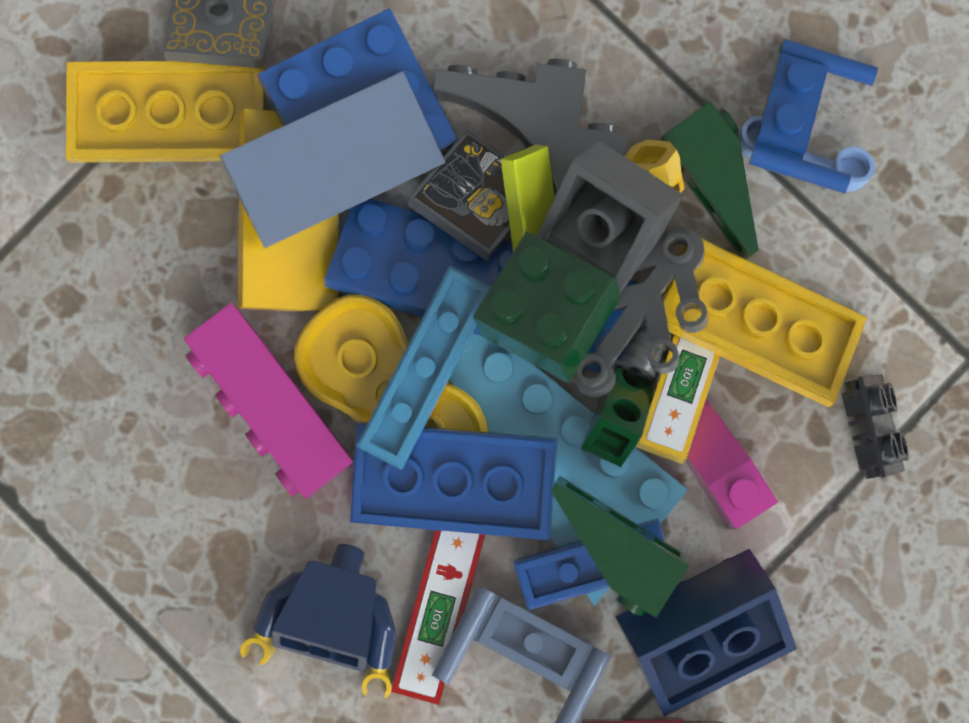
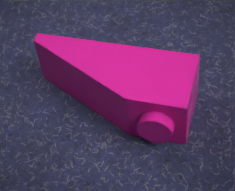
M706 399L685 463L727 528L736 530L779 502L753 461Z

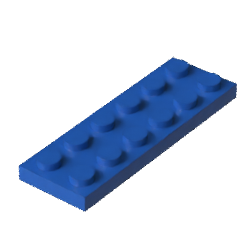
M370 198L351 207L325 276L324 287L349 295L368 296L387 307L423 318L449 265L492 286L512 255L513 245L511 242L504 241L492 257L486 261L419 213ZM630 280L626 286L635 285L638 282ZM625 309L612 312L587 354L595 353ZM476 326L473 334L482 336L478 327ZM591 365L586 368L597 373L601 372V367L598 365Z

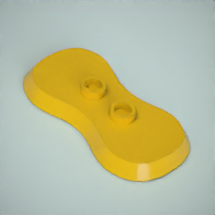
M347 295L326 305L307 323L296 342L294 362L302 383L312 395L322 402L348 414L357 423L360 421L369 422L409 344L400 322L383 303L364 295ZM447 382L425 427L489 432L486 418L477 402L462 389Z

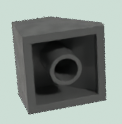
M598 141L572 161L537 237L615 277L619 293H621L663 235L683 194L601 141Z

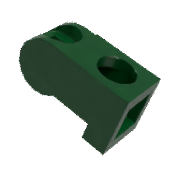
M616 366L614 369L616 374L615 385L608 394L599 397L594 418L580 448L622 467L642 438L653 398L651 394L654 384L646 379L631 375L625 369Z

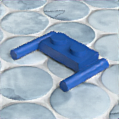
M784 39L749 164L845 194L850 183L851 174L805 161L803 157L808 148L827 73L872 86L878 72V67Z

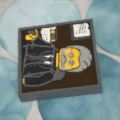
M466 130L443 157L446 163L434 168L410 195L407 206L488 261L511 233L501 159L506 156Z

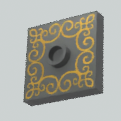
M173 0L163 48L165 60L263 69L275 0Z

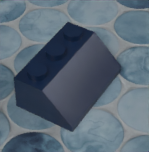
M750 548L723 560L714 567L688 580L678 583L656 618L646 611L642 616H639L629 610L615 616L624 638L664 717L797 649L777 590Z

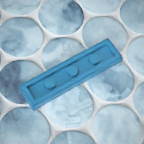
M449 265L356 445L358 448L401 470L404 468L477 326L473 315L491 286Z

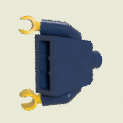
M338 544L331 565L309 561L303 572L290 573L269 590L265 595L253 626L256 634L241 645V656L245 658L251 650L252 643H257L264 650V656L259 666L264 665L273 657L275 647L361 672H365L368 664L371 668L364 673L362 678L363 694L367 696L368 682L374 678H379L386 684L384 698L388 697L392 690V680L390 673L386 669L392 666L396 628L387 599L376 593L377 580L359 574L365 557L364 551L352 545Z

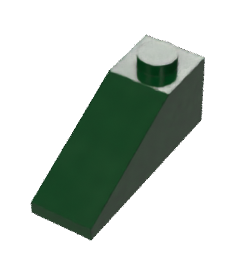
M710 101L662 135L660 141L671 142L676 148L680 157L684 182L738 256L748 260L759 249L741 144L736 136L739 133V129L734 119L725 109L722 108L718 111Z
M559 475L551 492L609 587L619 594L616 598L617 602L636 615L642 616L646 611L656 618L689 567L690 556Z

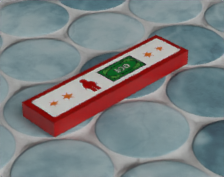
M435 530L391 692L436 705L440 704L445 683L433 677L432 673L465 612L485 534Z

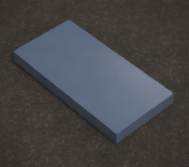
M403 71L219 156L263 248H267L446 163Z

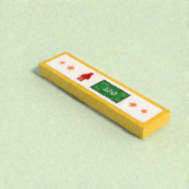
M673 335L671 341L676 345L679 352V365L670 373H660L652 396L642 438L635 447L683 464L687 459L720 355L677 335ZM669 350L664 363L672 358L673 353Z

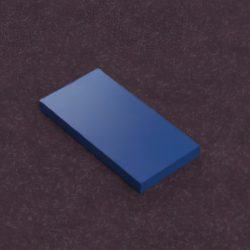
M360 421L357 423L350 514L351 523L550 540L554 499L551 489L555 483L558 438L424 427L404 468L401 470L356 446L368 422Z

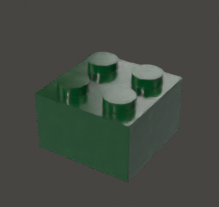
M526 231L474 313L473 319L484 338L569 383L621 297L615 277Z

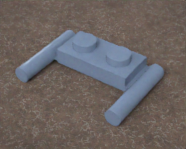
M478 585L432 676L449 685L472 640H475L570 691L555 723H578L611 655Z

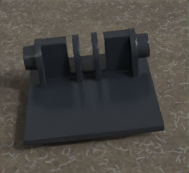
M883 375L861 376L856 380L844 382L846 392L841 393L847 417L865 413L867 415L865 419L848 422L849 427L868 423L870 433L852 436V442L872 438L873 441L854 446L859 471L864 470L866 479L885 478L905 471L903 461L909 460V452L903 432H896L892 412H897L898 406L892 384L890 382L884 383Z

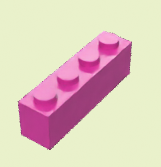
M232 302L183 338L191 351L185 354L189 363L202 378L210 374L221 388L215 394L216 398L232 418L239 413L251 428L245 433V436L262 457L268 453L272 455L281 467L275 475L292 497L300 492L304 499H310L354 465V459L242 312Z

